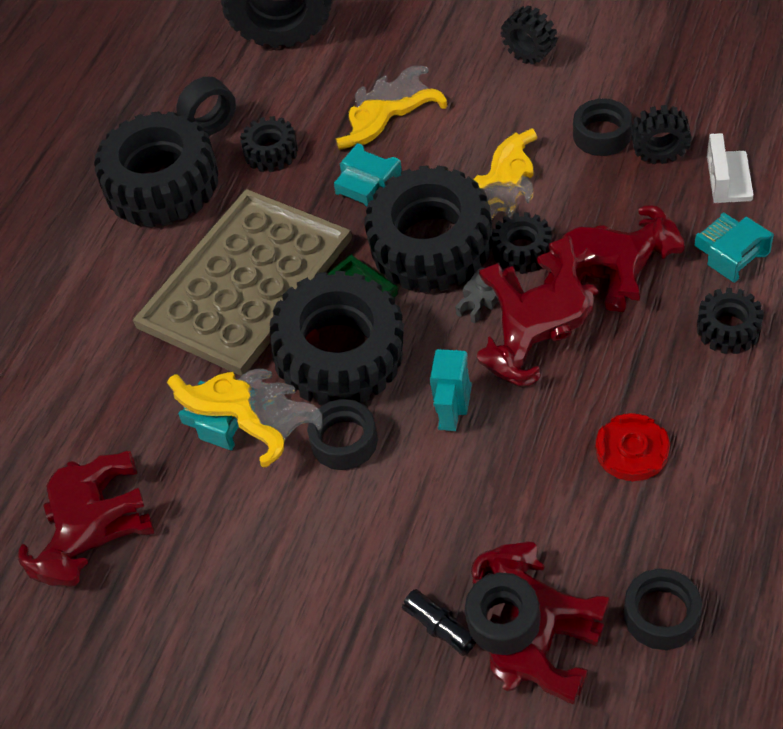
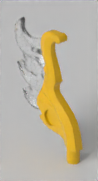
M412 66L401 72L400 76L393 82L387 83V76H383L375 83L374 89L370 93H365L366 89L364 86L358 89L355 94L357 107L353 106L349 111V120L353 127V132H350V135L336 138L338 149L354 147L357 143L365 145L382 133L390 117L393 115L403 116L426 102L435 101L440 105L441 109L447 108V99L441 91L427 88L419 81L420 74L428 73L429 69L424 66Z
M533 128L520 134L516 132L505 139L497 147L493 155L490 172L487 175H477L474 178L487 195L491 221L500 211H505V216L511 217L515 211L516 200L519 195L525 196L526 203H529L533 198V186L528 179L534 176L533 165L523 152L526 144L537 140V135Z
M265 369L249 370L238 380L235 379L233 372L219 374L198 386L186 385L178 374L172 375L167 381V384L174 392V398L185 408L205 416L236 417L239 428L263 441L269 447L268 452L261 455L259 459L260 465L263 468L268 467L282 455L284 441L297 426L304 423H313L318 430H321L323 424L322 414L313 404L295 402L285 397V394L296 392L294 386L279 382L270 384L262 382V379H271L273 376L271 371Z

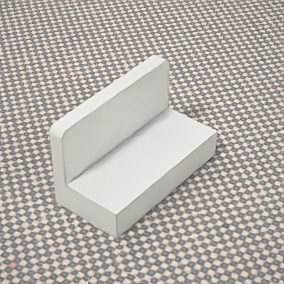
M723 133L710 134L707 161L713 202L752 201L754 194L746 151L725 152Z

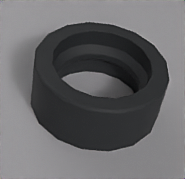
M201 77L187 85L179 95L176 105L177 114L179 117L183 114L193 119V122L199 123L205 132L208 133V136H211L225 128L233 118L236 110V98L217 78ZM218 95L216 105L209 113L202 117L194 118L197 108L205 99Z
M599 98L587 101L578 107L573 117V139L576 146L583 152L594 156H608L620 152L631 141L632 114L625 105L612 99ZM598 121H607L616 124L620 128L608 133H596L588 130L586 126Z
M339 399L324 404L311 416L307 428L313 455L320 464L331 469L347 470L356 468L368 461L376 450L378 437L373 414L365 405L354 400ZM353 422L363 427L364 434L352 445L331 447L322 441L324 432L334 424Z
M657 568L644 571L632 580L626 590L624 620L632 636L647 647L659 650L679 648L690 641L699 628L702 599L695 584L687 576L675 570ZM652 592H669L684 602L687 608L686 617L683 622L675 626H655L645 621L640 615L638 607L641 598Z

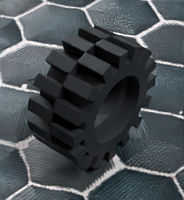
M531 6L520 7L501 26L503 30L501 37L505 38L502 41L504 46L509 45L508 52L510 54L514 52L516 54L514 58L517 60L522 57L523 63L526 64L529 61L530 64L539 63L556 46L555 44L558 40L555 37L557 30L551 29L554 25L552 20L547 22V15L545 13L540 15V9L535 7L532 10Z
M661 105V110H656V106L650 107V113L644 110L640 113L641 118L635 117L634 124H631V134L635 154L637 157L641 156V160L646 162L649 159L651 164H656V161L660 160L661 164H664L667 158L675 161L677 160L676 154L682 157L685 154V149L689 150L692 138L688 118L682 110L678 112L677 107L674 106L668 110L667 105ZM659 133H669L662 137H652Z
M270 116L268 121H265V117L259 118L260 123H256L255 120L250 122L251 128L248 126L244 128L240 141L247 164H250L251 168L255 170L258 167L261 172L268 168L269 172H274V167L278 166L279 170L284 169V163L290 165L292 158L296 159L298 146L294 128L289 121L285 123L284 118L281 117L276 121L275 116ZM277 142L270 146H262L266 143Z
M519 212L513 213L512 219L508 215L504 216L503 223L498 221L495 224L496 229L493 228L492 231L495 261H500V267L503 269L508 265L509 267L513 266L514 270L520 268V274L526 273V268H530L531 272L537 271V264L539 265L537 257L550 252L549 243H552L551 227H548V222L545 219L540 222V216L537 214L530 218V212H524V217H519ZM518 239L533 241L532 244L527 246L511 244V242Z
M726 288V293L722 294L721 289L714 290V296L709 293L705 296V301L702 300L700 303L697 320L698 336H702L701 341L704 345L710 342V349L714 351L718 346L722 347L721 353L727 354L728 349H732L733 354L740 353L741 346L745 351L749 350L751 343L755 345L758 337H760L764 312L761 310V303L759 301L754 302L755 296L751 293L744 297L745 290L738 289L737 294L732 293V288ZM733 316L740 319L743 323L729 326L720 323L717 318Z

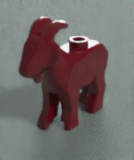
M647 205L638 209L640 215L651 217L639 221L638 225L643 227L639 231L626 233L611 230V228L604 225L596 227L580 226L568 231L563 236V238L571 237L578 263L576 274L579 281L585 275L594 278H610L605 301L606 310L625 312V296L631 300L640 301V289L636 283V277L647 263L653 250L661 254L662 259H665L669 254H681L685 249L684 240L676 224L657 206ZM550 271L544 280V284L553 283V275Z
M570 236L549 243L550 252L537 257L539 265L552 273V284H543L524 293L513 266L506 268L502 272L499 263L479 270L482 281L494 290L500 302L504 345L496 346L494 340L489 336L487 346L477 352L476 358L481 365L497 377L511 384L530 386L536 383L541 377L539 366L528 370H521L532 345L549 338L552 341L567 338L571 335V330L580 327L587 316L593 311V297L598 294V289L589 284L581 285L576 274L578 263Z
M131 451L99 455L91 463L81 466L71 461L67 463L66 467L59 468L53 473L46 485L50 502L43 504L49 523H55L56 530L52 540L35 559H33V555H29L28 547L25 544H22L18 550V561L25 569L29 578L52 586H76L80 582V571L88 564V559H72L73 557L128 534H155L149 513L142 516L139 513L122 516L125 513L137 512L136 509L145 507L139 488L107 500L104 499L102 494L105 487L114 477L120 474H138Z
M534 542L504 544L480 554L473 561L471 568L473 585L489 572H493V574L499 572L515 574L525 579L535 590L541 617L539 632L533 642L525 649L509 655L492 654L489 652L491 672L498 680L504 683L502 689L505 691H513L519 687L521 681L530 680L537 683L545 692L568 703L575 704L577 695L582 693L588 670L578 667L569 670L556 669L545 656L550 650L554 634L569 635L598 646L604 624L594 622L593 619L603 620L610 597L595 596L588 599L574 597L555 590L526 573L528 570L543 571L545 568L537 560L538 547ZM504 604L500 616L493 614L490 621L496 624L510 623L518 617V608L511 604Z

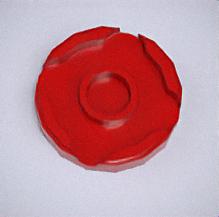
M629 413L613 417L610 423L605 426L603 425L599 429L595 450L598 462L606 472L618 479L633 482L647 480L664 468L668 461L670 441L665 429L655 424L654 419L646 415Z

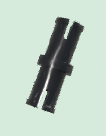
M418 589L411 591L404 600L405 604L402 605V610L421 622L427 628L428 634L434 638L438 636L462 656L467 655L473 649L476 642L471 637L469 628H466L455 619L451 610L447 607L441 608Z

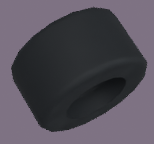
M501 572L487 575L476 582L467 594L464 609L471 637L479 647L492 654L509 655L522 651L533 642L539 632L540 607L535 590L525 579L515 574ZM498 604H511L518 608V617L510 623L496 624L487 618L489 609Z

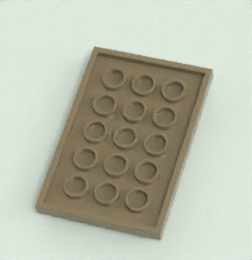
M245 189L133 319L135 327L243 377L271 342L270 319L273 317V309L276 303L280 300L283 301L282 295L290 287L296 289L297 282L307 277L309 280L314 279L315 274L326 272L352 240L351 230Z

